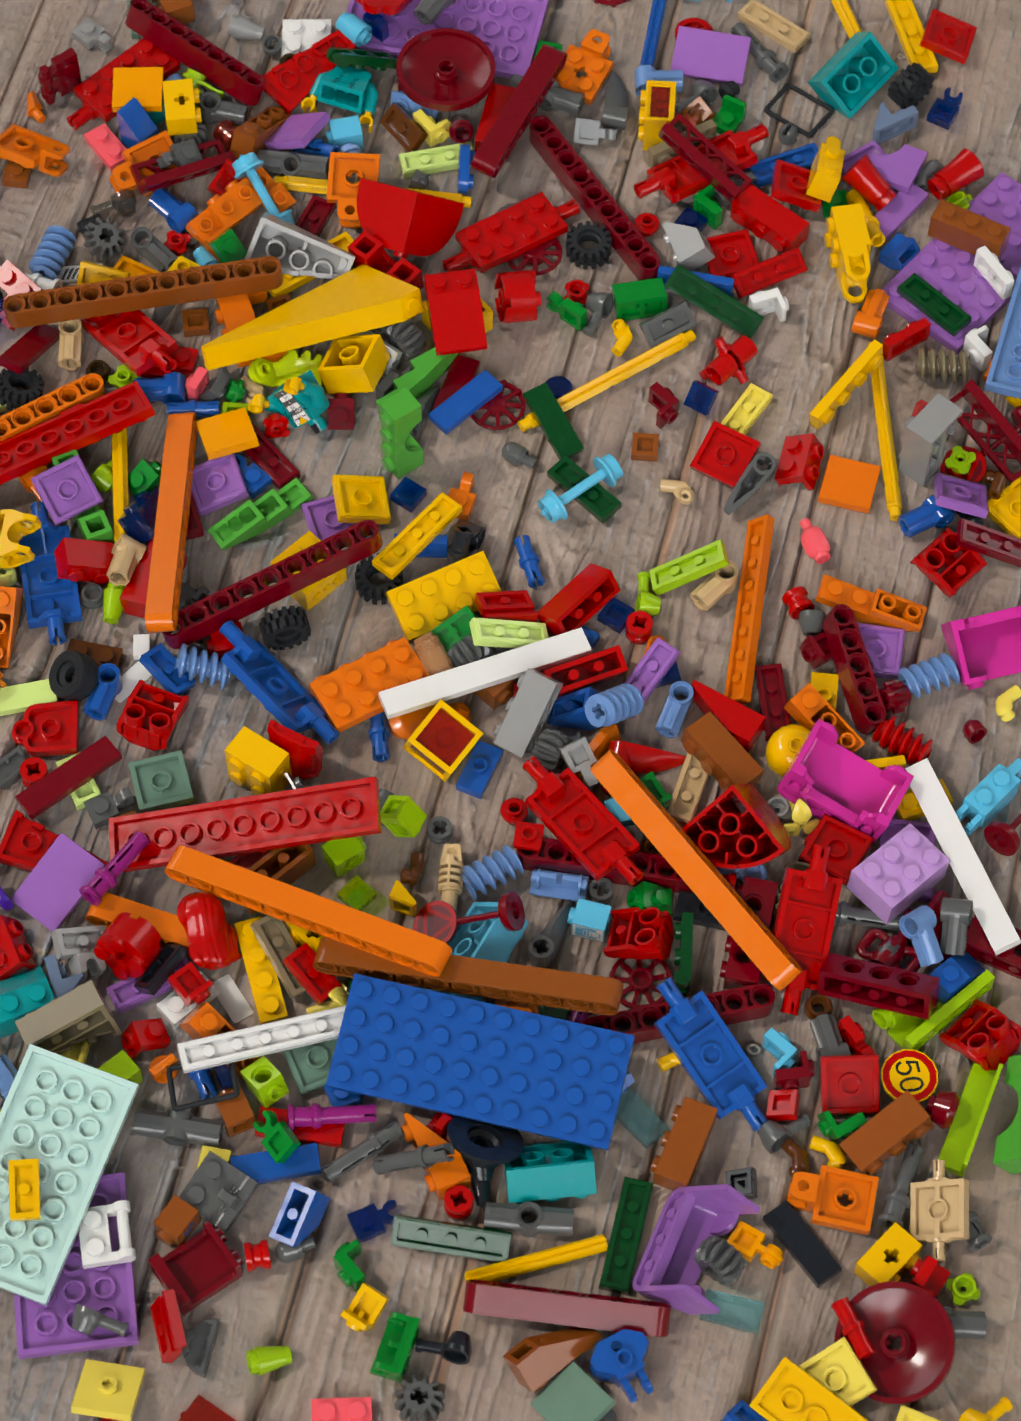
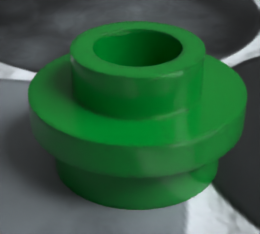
M231 379L227 385L228 389L224 394V398L229 399V402L235 403L237 400H242L246 387L243 386V380Z

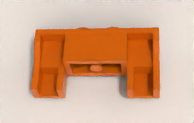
M262 166L256 170L280 213L290 209L296 203V200L281 182L276 184ZM245 177L240 182L236 179L225 188L227 192L222 196H219L217 193L206 202L208 205L207 209L185 226L190 235L199 241L218 260L219 258L209 243L227 229L236 227L258 210L261 205L267 211L248 177Z
M267 291L215 298L218 309L214 310L218 325L222 324L224 328L221 330V334L224 335L256 319L251 305L265 302L268 299ZM288 351L261 358L271 362H277ZM253 360L237 363L238 368L250 365Z

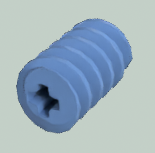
M62 226L48 227L29 263L31 272L33 274L40 273L44 278L51 280L56 279L57 275L62 271L61 267L65 265V260L69 257V252L73 249L72 243L76 242L73 233Z
M181 644L174 670L175 668L178 669V677L182 678L184 673L188 672L189 680L192 681L197 674L199 675L200 684L206 678H209L210 687H213L217 681H220V690H223L229 681L231 672L221 659L218 661V654L213 652L208 658L206 649H203L197 655V647L192 646L187 652L186 644Z
M945 653L938 655V658H929L928 662L923 660L918 665L912 664L908 669L905 667L901 668L898 672V680L902 681L917 699L921 697L920 689H923L924 693L929 695L931 694V685L936 691H940V682L946 688L950 687V678H952L955 684L960 683L957 665L953 658Z
M628 683L592 695L585 704L587 720L591 725L598 728L602 726L607 727L638 715L644 707L643 696L637 687Z
M505 845L502 847L501 852L498 850L493 851L492 858L485 855L482 857V863L476 860L472 863V868L468 865L463 867L462 880L474 901L478 899L477 890L483 895L487 894V885L496 890V880L506 885V875H509L513 880L517 879L516 870L524 875L522 864L512 848Z

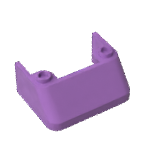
M729 1184L689 1186L675 1189L666 1200L632 1282L633 1289L643 1297L669 1304L671 1308L686 1314H718L720 1308L705 1298V1290L696 1285L702 1270L699 1269L698 1264L695 1262V1252L698 1250L701 1242L706 1240L708 1236H723L732 1232L737 1225L739 1214H758L761 1208Z

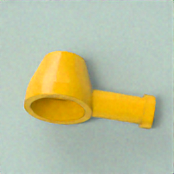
M1002 1397L986 1413L968 1408L960 1416L959 1421H996L1003 1414L1011 1411L1013 1405L1008 1398Z

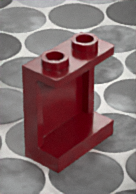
M209 1221L203 1224L204 1230L164 1257L161 1258L157 1253L148 1259L151 1271L165 1290H175L178 1308L183 1316L243 1276L241 1270L243 1261L235 1249L230 1251L225 1245L227 1239L218 1226L213 1228Z

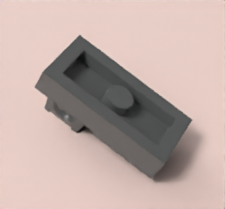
M682 301L640 323L639 326L649 346L653 348L693 327L697 323L687 302Z

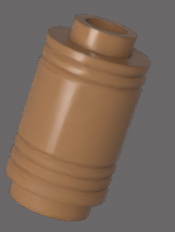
M433 631L413 641L415 644L414 649L430 676L455 668L438 635H434Z

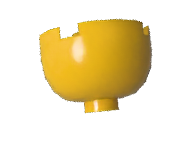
M790 724L781 727L770 737L766 745L765 758L768 767L780 775L779 777L782 778L808 736L810 729L802 725Z

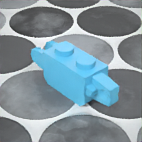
M1017 758L1008 768L999 763L964 798L962 806L955 813L960 822L965 816L971 819V822L964 829L967 836L971 835L978 827L985 828L1015 797L1021 784V759Z

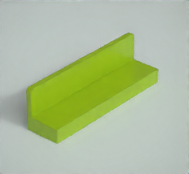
M987 969L945 1005L938 1001L928 1020L905 1015L894 1028L888 1029L887 1035L901 1049H915L918 1051L972 1006V1002L975 999L979 1000L990 991L995 976Z
M973 1063L958 1109L938 1160L946 1161L945 1171L964 1177L1004 1064L999 1063L997 1071H984L979 1064Z

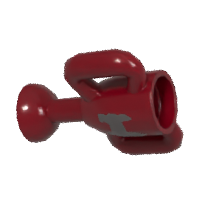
M905 909L903 916L913 911V909ZM872 928L864 934L857 944L856 953L859 957L869 962L901 969L899 965L902 963L904 956L909 955L914 956V958L905 970L918 972L921 968L915 949L907 946L906 941L909 938L905 937L901 930L897 935L890 937L883 930ZM879 938L882 943L874 952H868L867 949L873 941Z

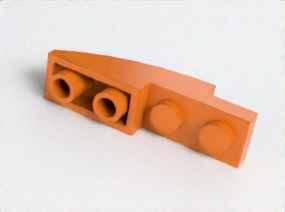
M826 574L821 578L815 601L832 608L838 604L849 606L854 612L857 622L900 628L912 632H920L927 607L884 590L877 588L875 593Z

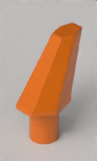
M32 91L27 95V116L34 117L38 123H43L46 120V116L42 113L43 106L35 92Z

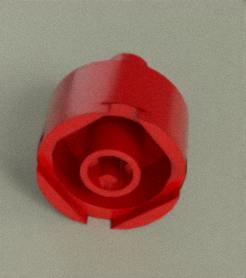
M534 270L496 274L494 290L498 289V298H495L498 318L500 322H503L502 324L537 320V307L541 306L540 291H535L536 274Z
M127 912L120 913L115 917L98 938L94 948L96 957L105 960V963L113 970L114 975L121 980H127L128 977L137 978L142 976L162 951L163 945L160 946L159 944L161 940L159 932L150 922L140 916L137 920L129 917L131 913Z

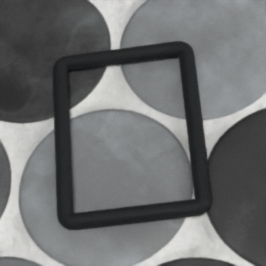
M787 83L765 106L764 112L783 124L791 123L797 127L800 134L811 138L832 116L834 108L795 85ZM788 88L829 111L810 133L769 110Z
M235 1062L229 1063L234 1093L178 1106L172 1071L182 1069V1065L180 1063L169 1066L166 1069L172 1110L182 1111L237 1098L240 1090Z

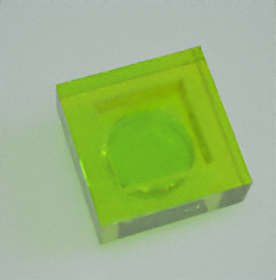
M356 875L337 892V898L346 906L362 911L377 898V893Z

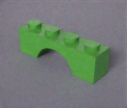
M404 388L380 402L379 415L381 422L380 435L382 437L381 449L383 451L382 464L388 472L392 471L398 479L424 464L423 449L410 434L412 429L422 421L421 405L410 391Z
M75 449L53 457V467L79 455L77 450ZM99 505L74 517L83 539L115 543L112 528L104 510H101Z
M1021 1054L1008 1057L1005 1084L1016 1090L1019 1105L1011 1125L997 1136L993 1164L1012 1175L1021 1173Z

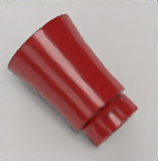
M964 148L945 167L935 173L933 178L927 181L928 189L938 201L944 200L970 183L983 178L984 169L976 155Z
M867 154L862 156L841 177L843 181L860 193L870 205L873 204L878 211L884 208L897 195L890 188L891 185L875 168Z

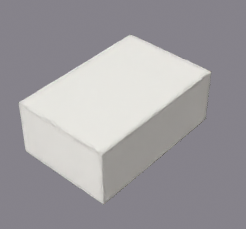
M150 634L133 635L134 660H140L141 655L150 650Z

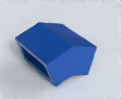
M898 232L879 252L878 262L889 269L902 270L921 250L914 238H907Z

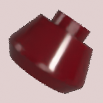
M939 1091L937 1096L931 1095L925 1111L930 1112L931 1120L941 1129L950 1128L961 1098L957 1092Z

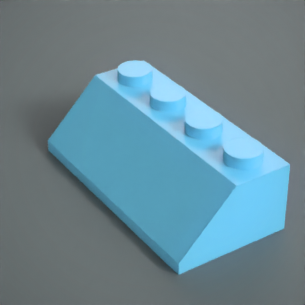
M473 902L464 917L498 911V902ZM500 918L459 925L453 939L448 943L452 948L451 955L507 963L510 953L522 939L529 922L525 919L523 928L514 932L506 930ZM431 990L481 1002L483 997Z

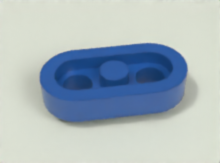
M460 144L457 185V193L468 194V189H473L474 174H469V169L475 155V150H470V145Z

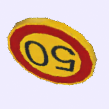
M902 1049L892 1053L885 1060L881 1069V1083L885 1092L893 1100L908 1090L917 1102L920 1101L921 1103L934 1093L938 1084V1071L934 1062L925 1053L915 1049Z

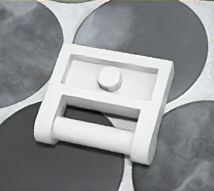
M120 1200L113 1204L88 1208L79 1229L84 1269L136 1260V1251L132 1248L128 1217V1213L131 1212L129 1201ZM113 1216L117 1217L120 1250L112 1252L108 1217Z

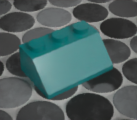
M871 31L856 32L808 81V84L823 102L850 119L899 67Z
M41 966L0 981V1038L19 1032L15 1021L55 999Z
M567 1141L524 1145L523 1152L518 1159L508 1164H503L509 1203L521 1205L524 1202L536 1200L553 1202L563 1197L586 1198L590 1194H597L594 1159L591 1147Z

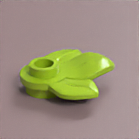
M190 68L187 69L186 73L183 72V77H186V79L192 78L193 87L198 88L199 85H202L207 92H215L220 98L224 96V91L218 90L204 82L206 76Z

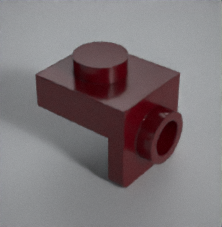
M658 382L654 383L649 388V403L659 410L657 412L656 426L661 429L666 424L674 422L677 418L679 400L669 388L663 387Z
M346 393L334 394V398H328V430H355V399L349 398V394Z
M824 632L815 637L812 635L806 637L799 647L802 657L806 662L810 663L813 669L833 660Z
M800 1051L799 1067L775 1070L773 1078L774 1090H799L800 1088L809 1087L811 1077L815 1076L813 1060H808L806 1051Z

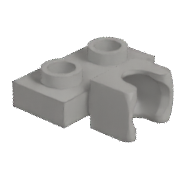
M106 925L60 928L51 932L57 960L70 959L68 964L71 976L85 973L87 969L92 978H97L104 973L106 969L105 960L96 957L94 948L98 938L107 929Z

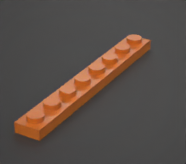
M769 514L748 521L724 692L725 696L742 705L751 701L775 520Z

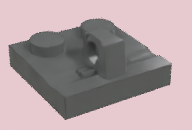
M209 1151L179 1198L199 1210L201 1217L227 1233L259 1183Z

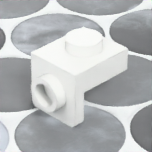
M777 287L767 291H758L750 295L748 308L760 315L775 312L779 321L783 322L786 321V312L789 311V304L787 298L781 295Z
M986 325L969 331L965 336L963 351H965L967 358L970 354V363L975 365L981 372L989 367L993 354L985 344L989 331Z

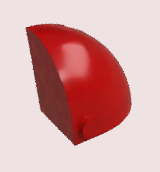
M364 178L360 179L357 193V213L363 231L365 230L382 242L384 248L394 250V256L408 259L409 254L429 256L441 250L456 231L464 207V203Z
M752 783L733 784L682 828L715 867L725 869L759 866L780 857L791 848V840L784 825Z

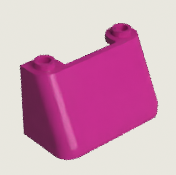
M1021 606L941 624L943 637L950 655L957 665L962 686L968 685L969 690L984 687L983 681L1021 672Z
M818 719L782 777L777 790L782 797L793 804H796L799 798L802 799L810 808L812 815L821 820L823 815L827 814L873 837L875 842L888 827L914 776L900 765L887 766L884 770L879 769L836 743L839 737L836 728L832 724Z

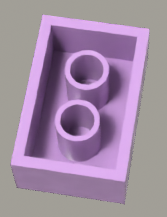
M909 823L851 871L847 888L887 925L945 877L950 859Z

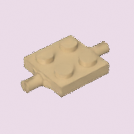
M933 1160V1178L924 1182L910 1183V1235L919 1243H932L933 1258L938 1262L945 1261L946 1243L953 1240L969 1239V1180L965 1178H945V1160Z

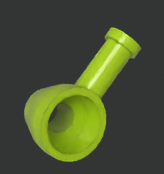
M112 459L107 464L103 463L91 475L96 489L105 493L113 489Z
M645 571L639 572L637 574L638 595L635 611H644L650 616L658 615L661 598L649 592L650 574Z

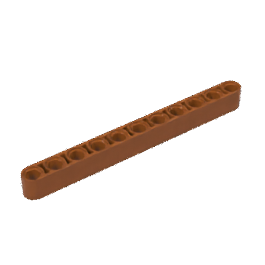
M265 256L14 294L5 298L3 309L7 322L11 327L24 328L274 290L282 285L283 273L281 262L277 257Z
M327 937L320 939L313 963L314 969L329 975L353 978L355 973L418 988L601 1015H616L618 1013L624 988L621 981L609 977L450 955L441 975L433 977Z

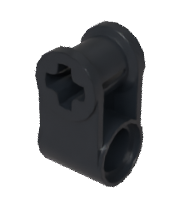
M459 519L452 527L453 537L451 544L447 547V553L457 558L469 557L482 545L486 528Z

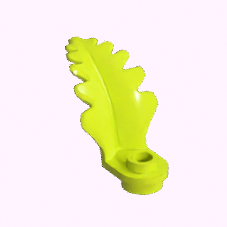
M289 350L277 362H271L263 358L253 360L248 367V374L253 382L273 388L285 383L286 379H292L311 370L319 385L322 386V380L317 371L322 362V355L317 354L312 360L310 350H305L300 357H298L297 350Z

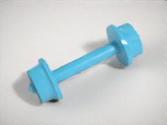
M254 152L246 155L240 154L239 159L232 163L235 179L238 180L248 176L268 213L296 225L292 217V209L280 213L258 176L256 170L264 165V161L259 160Z
M606 454L601 458L596 456L593 459L596 469L595 473L559 497L550 489L545 491V496L538 501L541 515L545 516L551 523L560 519L566 520L568 513L564 506L601 480L611 488L616 486V481L623 476L619 462L611 454Z

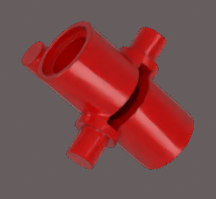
M744 335L740 336L731 345L726 343L722 336L715 339L714 344L718 348V356L705 366V369L699 373L700 377L705 381L710 379L716 385H722L731 376L736 377L740 384L747 382L749 378L745 373L746 368L744 365L757 355L758 350L755 343Z

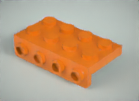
M403 637L399 640L388 642L384 647L374 652L365 653L354 662L342 664L337 670L327 675L316 677L309 683L311 696L318 701L333 727L341 733L384 711L378 697V692L430 675L425 670L407 639Z

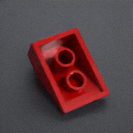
M476 269L424 275L425 296L436 356L488 349Z

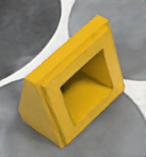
M396 880L389 894L390 909L416 917L417 902L401 882Z

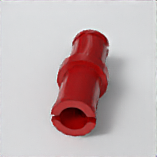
M844 1297L834 1302L831 1307L843 1327L842 1333L844 1337L848 1336L858 1359L862 1360L874 1354L876 1350L863 1329L865 1324L863 1320L858 1319L849 1302V1298Z

